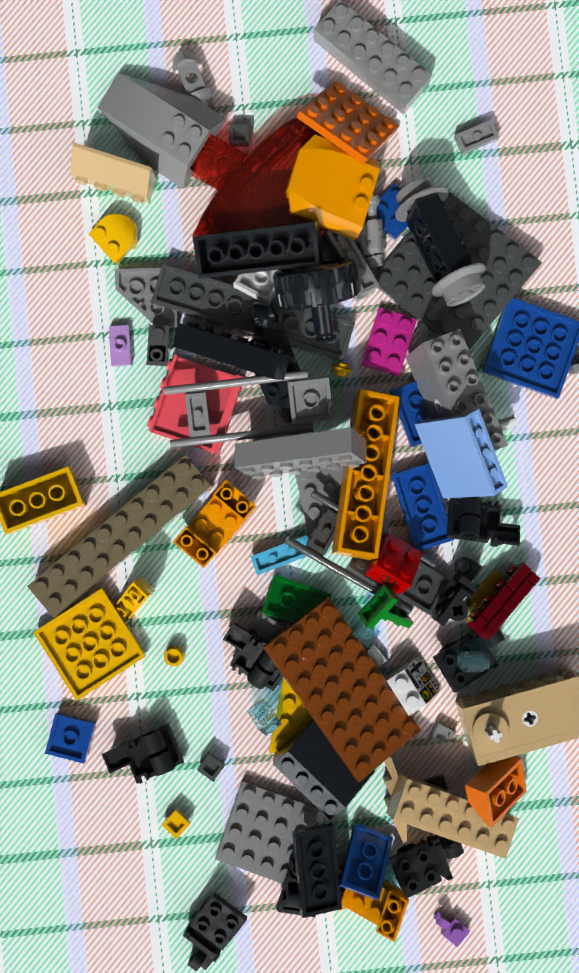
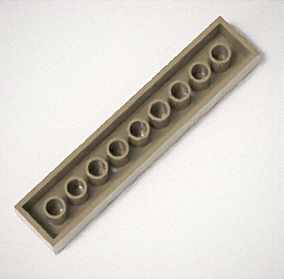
M184 455L27 587L53 618L59 616L213 488V486L190 458Z

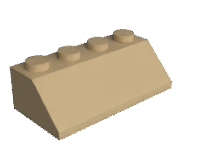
M73 142L70 173L75 182L85 186L87 184L93 185L95 189L103 192L106 190L112 191L114 195L124 198V196L130 197L133 201L143 204V202L150 204L157 183L152 167Z

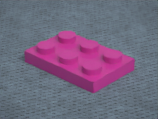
M379 307L361 366L399 377L417 319Z

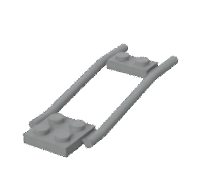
M307 370L286 372L284 380L271 379L259 375L163 387L164 395L185 393L190 438L170 440L171 448L314 432L313 421L333 419L329 378L308 380ZM287 380L292 426L217 435L210 434L205 390Z

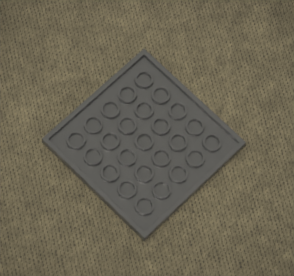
M448 191V196L444 201L446 212L449 218H452L454 228L462 238L466 252L471 256L472 264L483 263L486 270L481 276L485 289L473 299L457 306H447L443 296H433L431 291L435 286V282L412 234L401 244L375 275V278L379 283L378 289L436 335L442 336L460 329L470 350L542 262Z

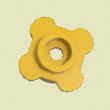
M337 362V364L332 365V368H334L333 374L348 377L349 372H352L349 364Z

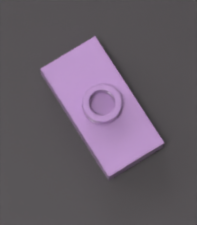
M109 326L111 366H132L130 326Z

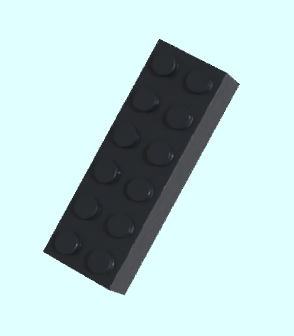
M319 220L199 234L192 237L199 279L318 266L323 263Z

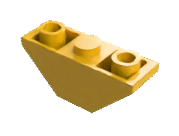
M141 576L132 582L115 604L116 610L121 617L128 621L156 590Z

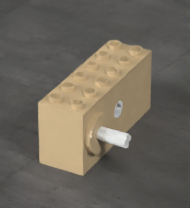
M562 668L557 670L558 673L556 674L544 673L538 675V679H523L518 681L519 684L517 685L505 684L499 686V690L491 692L488 689L479 692L480 695L474 697L471 695L460 697V701L455 703L469 753L474 762L481 766L579 738V673L569 668Z

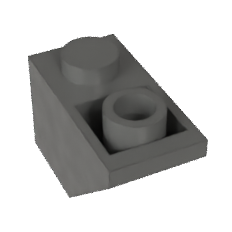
M149 324L146 365L167 367L172 340V329L170 326Z

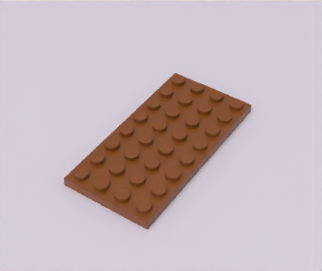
M326 597L263 646L268 656L356 781L361 782L421 730L413 717L407 714L385 677L329 597Z

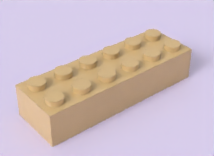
M402 773L398 777L386 812L393 820L504 859L507 857L519 818L507 811L491 828L469 804L466 796Z

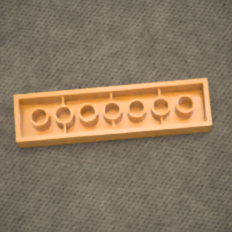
M360 389L354 395L350 427L366 439L367 463L359 464V467L355 468L344 466L332 554L366 560L378 559L400 399L398 396Z

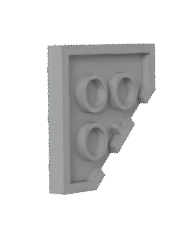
M161 267L115 269V289L153 325H168L170 328H177V311L151 304Z

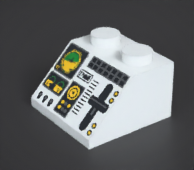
M419 656L385 676L386 681L409 716L427 705L440 691Z

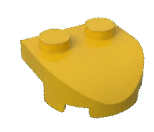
M110 214L103 217L89 233L92 239L115 264H118L131 249L134 250L139 241L137 240L138 227L129 216L122 214Z

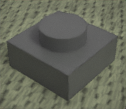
M230 124L229 146L249 147L250 124Z
M209 752L197 768V771L214 782L226 763Z

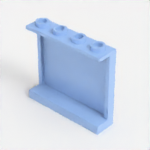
M473 409L464 415L432 419L431 416H428L415 424L443 498L495 496L508 487L479 409Z

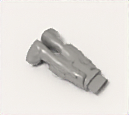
M379 195L372 196L367 212L369 220L366 222L365 219L363 228L357 238L361 253L370 269L384 266L382 260L384 256L382 220L377 218V207L380 204Z

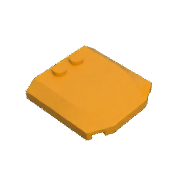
M315 134L297 152L286 188V197L289 200L290 206L288 209L289 214L305 221L319 220L320 227L356 240L365 222L379 175L380 162L370 158L363 165L329 140Z

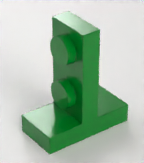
M385 584L358 612L361 620L369 629H373L381 619L384 621L389 620L397 626L401 625L408 629L414 623L407 613L394 606L398 599L391 588Z

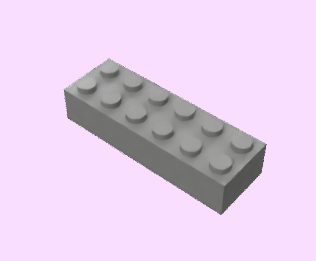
M338 0L314 28V42L403 115L430 84L431 73L342 0Z
M351 427L235 444V468L242 471L243 474L250 475L252 479H263L264 476L268 475L271 477H281L284 473L298 475L301 474V471L319 472L320 469L324 468L338 470L340 466L355 468L359 467V464L367 463L366 439Z

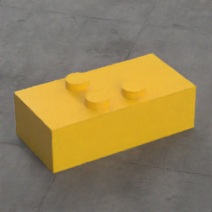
M68 466L0 492V523L4 533L11 535L86 506L72 468Z

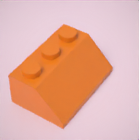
M513 756L488 763L465 784L469 804L491 828L527 792L521 757Z

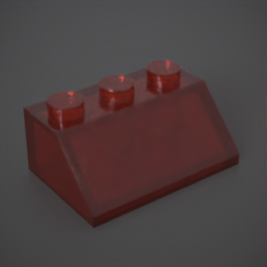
M210 134L190 167L194 171L192 177L233 199L252 166V157Z

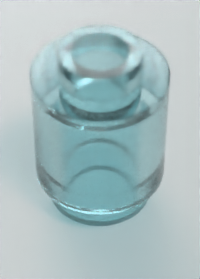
M483 651L461 652L460 656H458L457 665L464 673L483 672L489 669L490 658Z

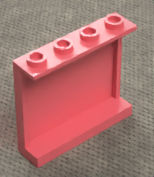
M174 354L173 359L170 358L168 361L167 370L169 372L167 378L164 377L162 379L160 389L167 386L243 378V376L237 374L234 376L180 358ZM242 386L205 390L211 435L227 433ZM163 389L160 397L157 396L154 408L156 410L154 416L151 415L148 420L147 427H150L149 431L172 440L190 438L185 393L164 395ZM224 442L193 445V447L220 455Z

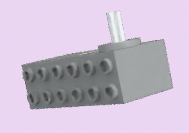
M460 329L423 342L405 357L415 381H417V387L421 397L424 399L428 414L432 419L464 415L473 409H479L494 450L496 451L508 446L503 432L518 426V419L514 415L501 420L497 419Z

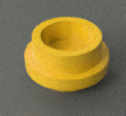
M171 646L166 649L164 660L170 666H178L184 660V652L178 646Z

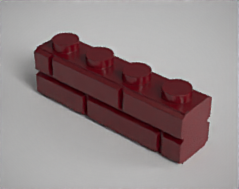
M525 563L512 564L506 570L508 575L504 579L500 578L494 584L496 589L492 593H487L482 598L481 602L483 604L480 608L476 607L470 612V619L467 625L476 631L482 639L492 638L540 580V577L531 571Z

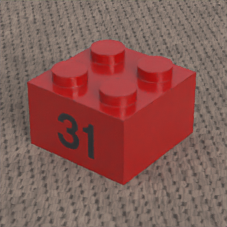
M388 532L380 540L378 559L370 560L365 575L382 585L389 586L391 590L400 595L412 586L423 552Z

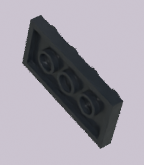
M329 823L292 831L300 916L307 918L342 909L340 886H338L340 880L335 826Z

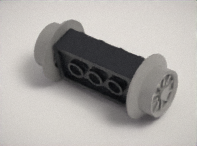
M430 177L420 178L407 184L396 195L399 208L395 213V217L399 222H406L435 282V286L431 291L433 296H443L447 306H457L473 299L485 289L481 276L485 272L486 267L483 263L472 264L471 256L466 252L463 240L457 234L454 222L446 212L444 201L448 196L447 188L436 186Z

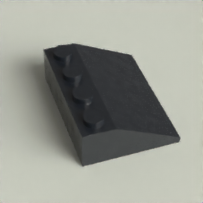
M313 719L274 753L273 765L330 821L347 807L375 772L373 770L361 782L356 781Z

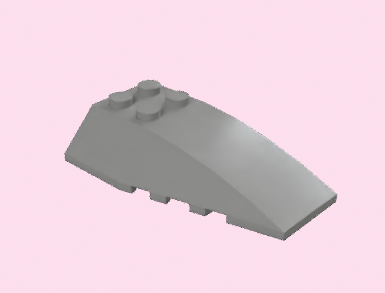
M117 73L97 107L150 167L183 189L194 173L190 167L210 134L216 137L226 121V118L192 96L121 73Z

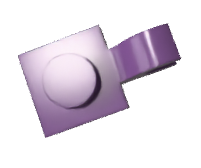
M438 911L433 917L436 920V924L442 928L441 934L457 948L470 933L469 928L454 915L449 920Z

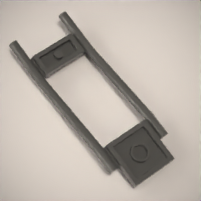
M314 490L311 493V497L327 506V509H325L306 546L290 536L286 538L285 544L375 595L379 589L323 557L334 539L338 503ZM382 529L381 538H383L388 532ZM423 553L412 586L400 595L398 593L395 594L398 599L394 605L395 607L410 614L414 606L427 615H432L450 581L433 570L437 565L436 560Z

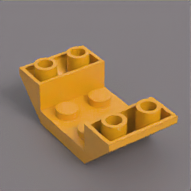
M225 480L215 491L209 502L192 522L181 531L173 543L201 567L205 568L246 521L257 505Z
M338 861L340 880L344 863ZM384 879L379 900H374L340 887L342 909L339 911L344 909L353 911L377 925V933L393 942L396 941L410 901L398 886Z

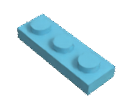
M305 535L295 540L306 546L308 537ZM285 543L250 556L257 575L307 557Z

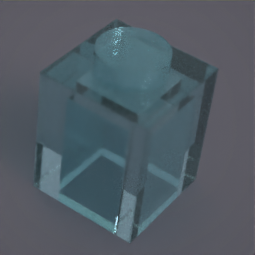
M360 620L353 628L352 635L366 647H369L381 631L377 627L373 629L367 628L363 621Z
M263 698L247 710L257 729L265 736L273 733L282 724L271 705Z

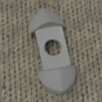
M179 50L173 60V71L178 70L187 95L194 97L211 108L212 91L205 86L197 66V62H199L198 57L190 51ZM189 73L197 75L195 83H188L186 81V76Z

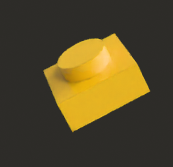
M176 808L165 819L162 826L177 839L191 824V821Z

